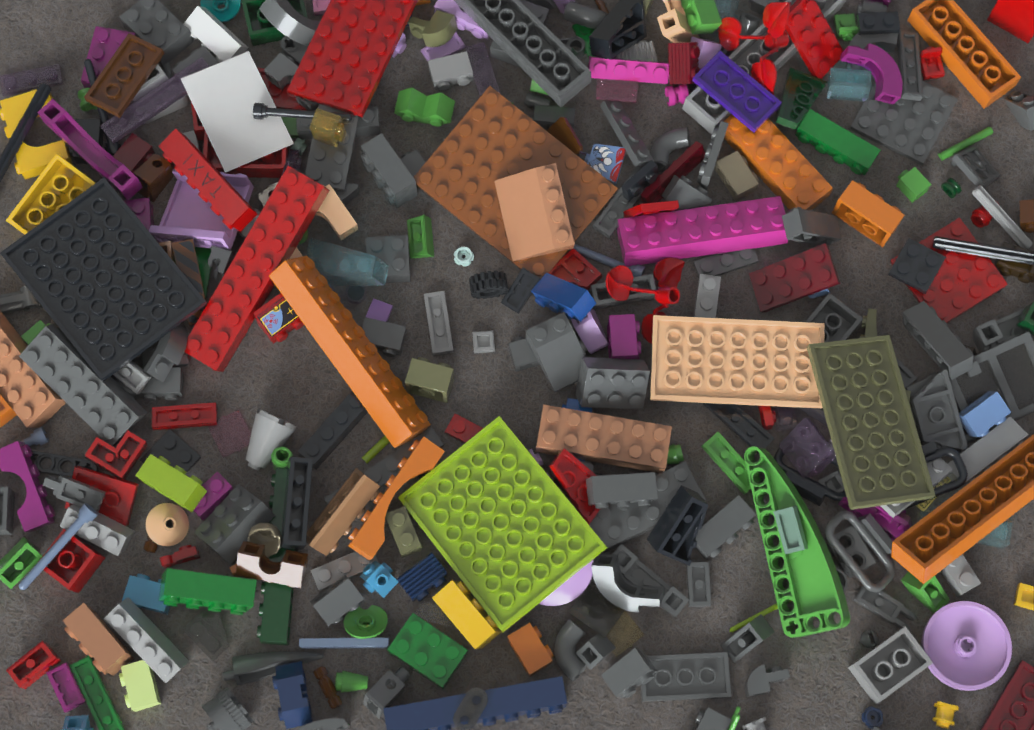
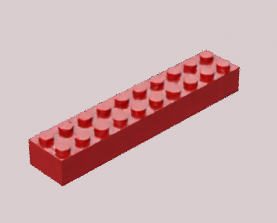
M290 166L286 168L189 334L185 353L215 371L223 372L255 319L253 313L263 306L275 285L269 275L285 260L290 259L330 191L329 189Z

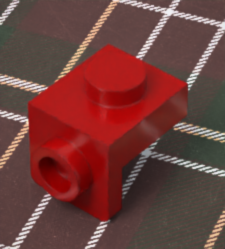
M930 46L922 50L920 62L924 80L944 77L945 71L940 57L943 51L942 47L935 48Z

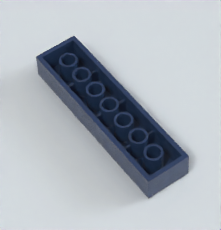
M560 676L383 708L387 730H452L455 727H461V730L473 729L474 724L483 723V726L495 725L496 720L505 719V722L517 721L521 715H527V718L539 717L543 711H549V714L561 713L567 705L563 677Z

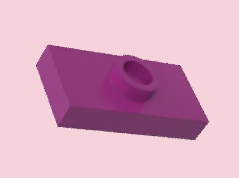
M68 662L46 672L65 713L86 703Z

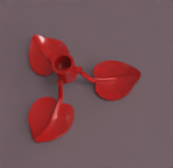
M772 2L765 7L763 11V24L768 28V34L765 36L740 35L742 25L734 17L723 18L721 20L722 24L718 29L720 43L728 51H734L738 48L739 38L764 39L765 45L772 50L760 57V62L753 63L751 77L773 95L777 70L775 64L766 58L774 52H778V48L786 47L789 43V36L785 30L791 2Z
M665 258L657 262L654 268V277L658 281V287H660L658 290L631 287L633 274L624 265L613 267L606 276V288L613 299L625 301L629 297V292L634 291L655 294L656 301L662 304L653 310V314H647L642 321V335L651 345L653 315L666 316L664 312L658 311L668 308L669 304L678 303L680 299V291L677 285L681 279L682 269L685 264L683 260Z

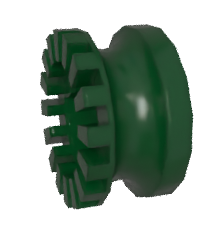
M948 178L947 182L941 184L942 190L950 198H954L956 194L962 191L960 184L953 178Z

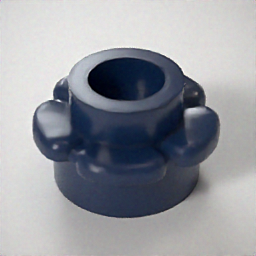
M870 706L862 713L861 718L865 722L866 727L872 728L882 725L883 713L879 708Z

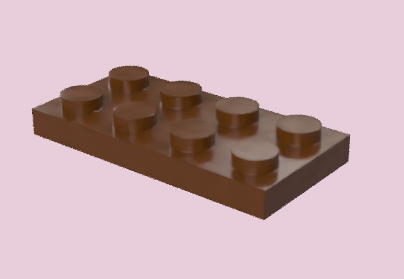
M128 33L86 93L84 99L120 118L165 54L163 49Z

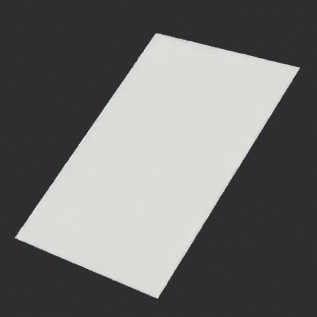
M249 51L181 78L225 172L294 144L281 117L268 116L263 120L253 118L254 103H264V105H268V108H276Z

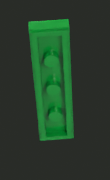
M87 656L69 665L98 729L125 730L98 670L92 663V658Z

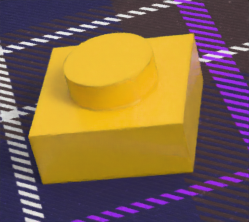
M1019 583L1013 605L1034 611V586Z

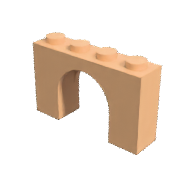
M663 0L668 12L657 17L663 36L674 43L690 42L691 37L699 38L698 34H692L681 0Z
M328 184L324 187L330 191L317 211L316 216L324 218L342 241L357 231L358 225L331 185ZM297 247L290 259L302 257Z

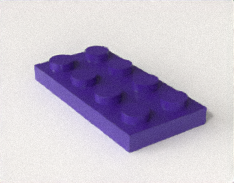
M721 51L692 79L695 84L753 133L782 103Z

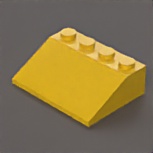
M56 154L6 221L25 235L96 182L66 159Z

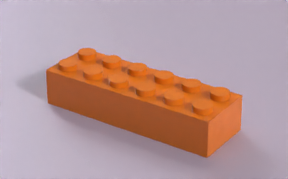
M925 0L912 9L907 21L929 46H934L935 48L942 47L941 60L984 109L1015 88L1021 76L954 0Z
M730 115L723 121L729 123L724 139L735 151L738 150L740 155L746 158L749 167L776 196H781L782 203L789 210L795 207L813 210L830 196L833 187L769 118L754 133L733 115Z

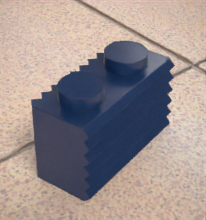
M431 552L398 577L397 581L412 602L416 600L420 602L429 595L428 591L435 586L437 589L447 581L445 578L448 576V573Z

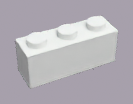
M197 6L184 22V25L190 30V36L195 39L198 38L202 42L201 46L204 45L209 52L212 51L219 63L243 54L248 49L236 35L204 7Z

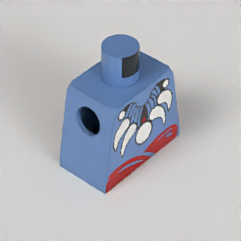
M594 144L591 154L580 152L577 156L616 186L626 150L624 147Z

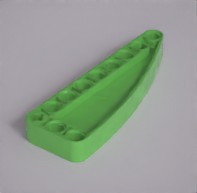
M749 447L745 451L744 459L784 633L788 637H804L846 627L850 622V613L845 594L831 554L813 516L795 486L772 455L764 448ZM756 452H759L760 459L756 462L754 455ZM763 472L765 479L760 483L759 475ZM768 493L770 500L765 504L764 496ZM797 506L808 549L785 554L776 519L772 525L769 524L768 519L770 515L774 516V511ZM775 536L779 537L778 546H775L773 543ZM780 557L784 559V566L782 568L778 565ZM786 578L789 581L787 590L783 587V581ZM790 600L794 603L792 611L788 609V602ZM836 612L841 616L839 624L834 621ZM815 617L820 621L818 628H815L813 625ZM798 624V629L794 631L793 626Z

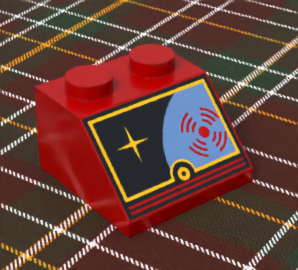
M279 293L253 313L259 327L273 344L277 341L279 343L284 341L290 331L293 329L298 330L304 326L282 293Z

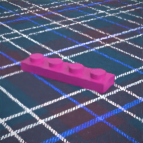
M589 56L588 68L591 70V78L668 84L669 63L616 58L610 60Z

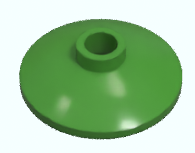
M371 605L366 610L358 607L354 611H349L344 618L346 632L360 639L379 635L388 624L386 612L376 605Z

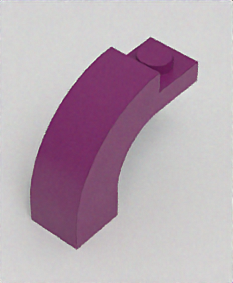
M868 43L864 49L853 45L848 46L841 53L840 61L862 66L873 75L876 83L874 100L894 104L901 98L902 76L896 62L886 51Z

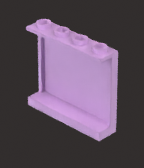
M173 170L172 173L177 178L176 184L160 225H151L149 229L150 234L158 243L193 238L194 247L211 248V246L231 250L238 230L234 227L229 229L222 222L224 217L215 214L210 208L212 204L209 201L206 203L198 195L200 191L197 188L193 189L186 182L188 178L185 175L181 176L176 170ZM220 172L236 191L249 202L254 186L248 177L240 173L226 174Z

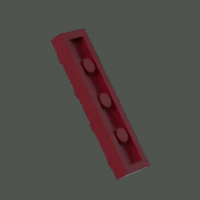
M696 141L692 146L688 147L677 160L672 162L668 169L657 177L654 183L646 187L640 194L643 204L660 202L664 198L661 196L674 175L679 178L682 175L686 177L705 158L703 144Z

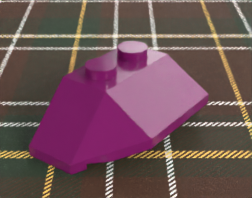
M847 496L838 503L845 510L852 512L857 518L871 514L892 541L913 526L911 517L906 514L907 511L905 509L892 518L881 506L850 510Z

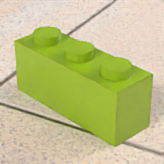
M150 454L135 476L154 490L188 511L193 512L207 492L201 486L203 482L194 475L189 478L186 476L187 472L177 465L174 468L171 467V462L161 455L157 458Z

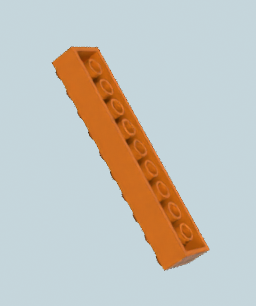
M306 255L285 260L269 275L394 448L413 440L431 425L426 414L418 408L414 398L404 389L401 380L393 374L388 362L382 359L377 352V347L366 337L363 328L352 318V313L341 303L339 295L330 288L327 279L319 273L312 259Z
M1034 434L893 540L891 557L924 584L1034 499Z

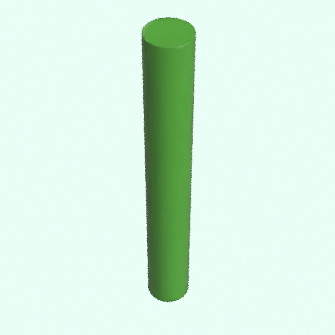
M989 126L944 150L938 156L943 161L993 134V130Z

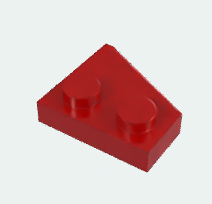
M574 248L560 259L549 272L551 275L586 290H589L591 285L596 284L602 278V274Z

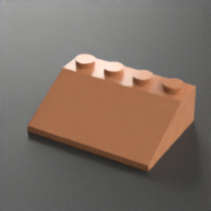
M556 163L529 169L494 181L512 262L574 248V239Z

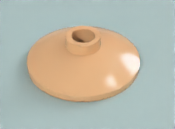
M159 504L147 515L145 522L146 532L150 539L158 545H176L188 533V516L176 504ZM167 520L172 521L173 525L171 528L166 526Z

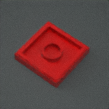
M678 200L639 204L623 211L624 218L671 212L679 208Z

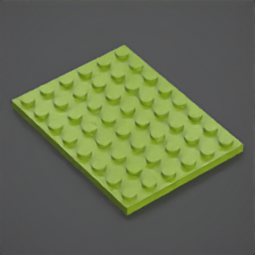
M500 416L398 497L502 632L506 631L607 549L598 535Z

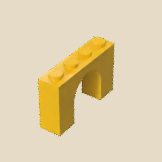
M37 89L0 100L2 107L0 109V116L2 121H6L7 126L4 127V131L8 139L11 138ZM50 92L49 96L47 97V99H46L44 105L42 106V108H43L51 99H53L51 92ZM60 140L48 145L33 147L23 142L15 155L17 162L14 165L18 175L22 174L25 180L40 175L56 154L72 164L66 143Z

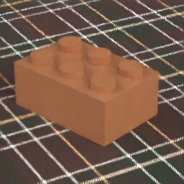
M81 604L62 620L67 625L64 628L71 638L81 642L78 645L79 648L86 655L95 659L92 663L105 675L109 673L114 676L121 670V666L127 665L134 659L103 620L87 604Z

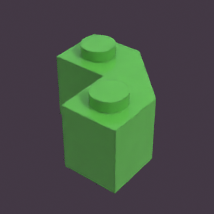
M408 88L399 91L394 113L402 117L401 119L406 122L414 121L440 127L451 123L455 100L441 92L426 96L414 88Z

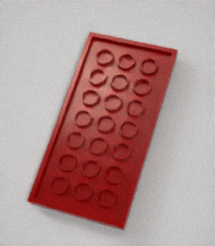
M331 0L287 89L288 93L363 117L418 0Z

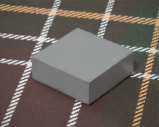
M493 330L472 332L474 353L495 352Z

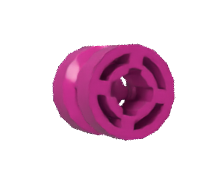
M679 84L678 87H665V96L669 97L668 106H674L676 103L684 104L685 99L689 96L686 84Z

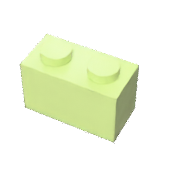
M144 660L121 666L122 673H119L122 686H126L127 694L124 697L128 708L131 707V710L136 712L161 704L153 670Z

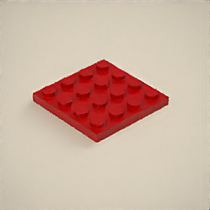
M960 217L919 242L946 257L926 294L906 284L918 303L925 301L929 307L935 309L937 316L946 323L1008 285L989 257L933 248V239L936 236L978 243ZM898 256L890 260L892 266L894 265Z

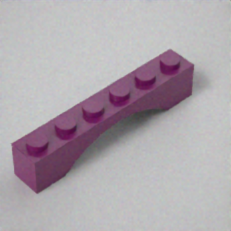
M51 99L37 112L50 129L100 176L105 178L127 201L143 187L138 178L126 166L103 149L54 99Z

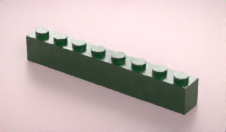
M276 468V474H272L271 487H274V495H270L269 508H272V513L275 515L269 523L276 526L281 534L287 468ZM280 548L277 554L268 556V559L273 562H281L286 550L297 552V549ZM262 581L261 594H264V603H260L259 616H262V624L257 627V638H260L262 644L289 646L294 587Z

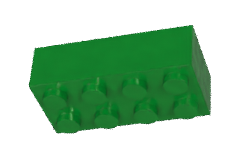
M167 568L162 574L158 601H164L163 605L177 606L180 603L186 604V608L199 609V606L208 607V611L221 612V609L230 610L231 614L243 615V612H247L254 605L257 580Z

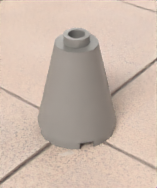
M258 408L245 459L249 462L248 466L258 471L260 468L265 469L272 460L271 454L273 450L282 447L296 430L297 426Z

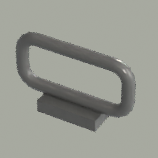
M847 510L838 512L826 525V539L867 590L880 592L891 582L895 573L894 564L887 555L892 553V540L871 514L857 518L852 512ZM843 519H847L885 565L886 573L878 583L871 582L835 537L834 529Z

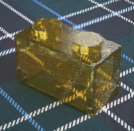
M319 108L316 109L310 125L314 140L338 147L339 142H343L346 135L341 116Z

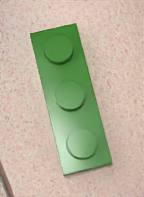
M717 432L701 447L743 494H746L751 489L745 461L726 439Z

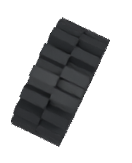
M502 271L480 272V274H474V276L469 278L470 291L473 298L487 299L500 297V295H505L509 291L506 273Z

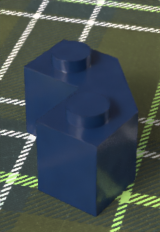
M302 661L276 666V676H272L274 689H278L281 707L278 708L280 721L284 720L286 729L313 722Z

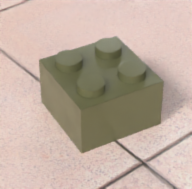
M418 357V359L412 358L405 380L406 391L409 394L448 403L454 383V369L450 368L451 366L446 363L434 364L423 357Z

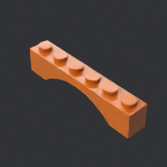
M424 436L420 441L415 439L409 448L411 451L409 457L402 458L397 466L400 470L396 476L392 474L385 483L387 486L385 492H379L372 502L375 504V507L372 511L367 510L360 521L363 524L360 529L355 528L348 537L351 540L348 546L369 561L375 556L385 541V516L395 493L408 480L430 472L445 452Z

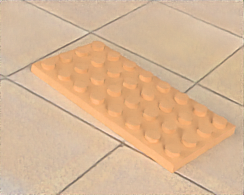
M653 315L650 400L822 409L807 347L809 344L824 342L825 323Z

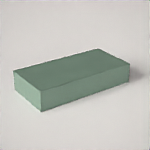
M797 506L774 511L785 554L808 549Z

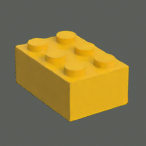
M452 580L434 595L432 599L474 649H483L502 631L491 617L487 615L478 600L471 596V591L464 582Z

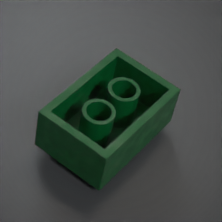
M241 0L252 47L280 41L285 37L283 33L267 20L259 9L265 0ZM287 0L299 14L308 19L304 0Z

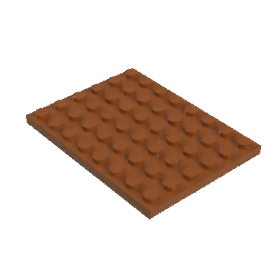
M491 86L487 88L413 177L420 189L511 262L512 257L495 187V180L536 167L556 163L574 243L618 190L615 185ZM568 250L512 263L519 269L525 268L537 277L542 278L553 269Z

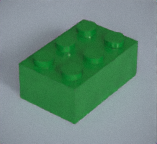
M414 613L411 614L387 649L391 655L442 690H444L468 654L466 648Z

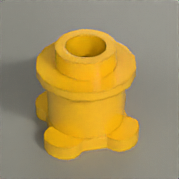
M940 701L934 703V707H937L936 715L932 720L936 722V726L949 729L950 725L953 726L955 724L953 721L954 712L959 709V706Z

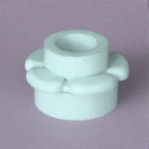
M460 247L454 252V261L457 265L469 266L471 261L474 260V254L468 247Z

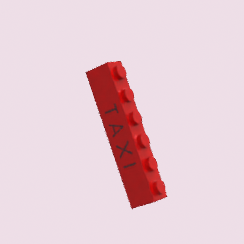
M175 129L159 145L164 152L162 156L168 162H174L176 165L174 169L181 176L185 175L188 178L186 182L193 189L197 188L200 191L198 193L200 198L206 203L209 201L212 204L210 208L215 214L224 217L222 222L229 229L234 227L241 232L258 215L187 136L178 129Z

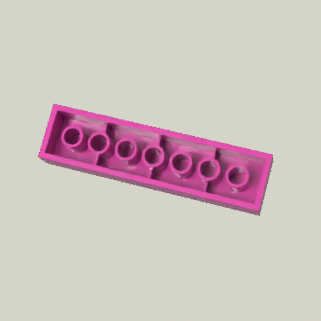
M781 196L622 218L617 221L618 240L624 266L627 267L637 264L656 263L665 258L684 259L788 244L782 216L786 213Z

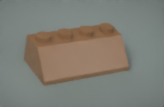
M356 468L307 530L306 542L325 556L329 552H334L339 545L338 540L342 535L345 536L352 528V522L356 517L360 518L366 510V504L369 500L373 501L376 498L380 486Z

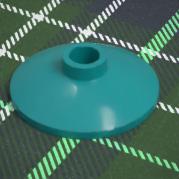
M201 0L200 6L209 10L220 22H227L238 14L241 1ZM219 5H225L224 8L218 9Z

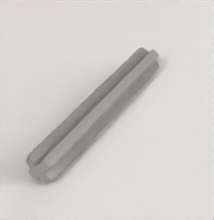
M982 185L975 187L972 191L973 196L1019 247L1029 249L1033 244L1029 237Z

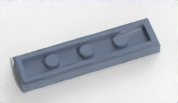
M299 638V647L302 649L388 648L390 646L389 638Z

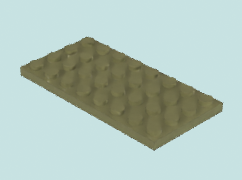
M890 335L809 344L807 351L850 510L933 499L936 495Z

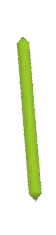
M777 603L734 625L729 631L735 632L760 614L765 616L778 609Z

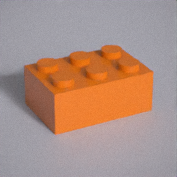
M853 180L840 196L832 211L833 215L882 248L905 216L899 208L889 205L881 196L871 193L863 184L856 183Z

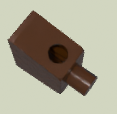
M153 154L134 172V175L143 186L138 193L145 198H149L154 203L173 178L172 166L174 162L170 163L164 157Z

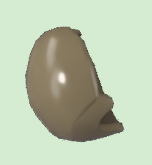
M258 523L252 526L248 533V542L265 545L266 556H272L279 551L282 537L276 526L271 523Z

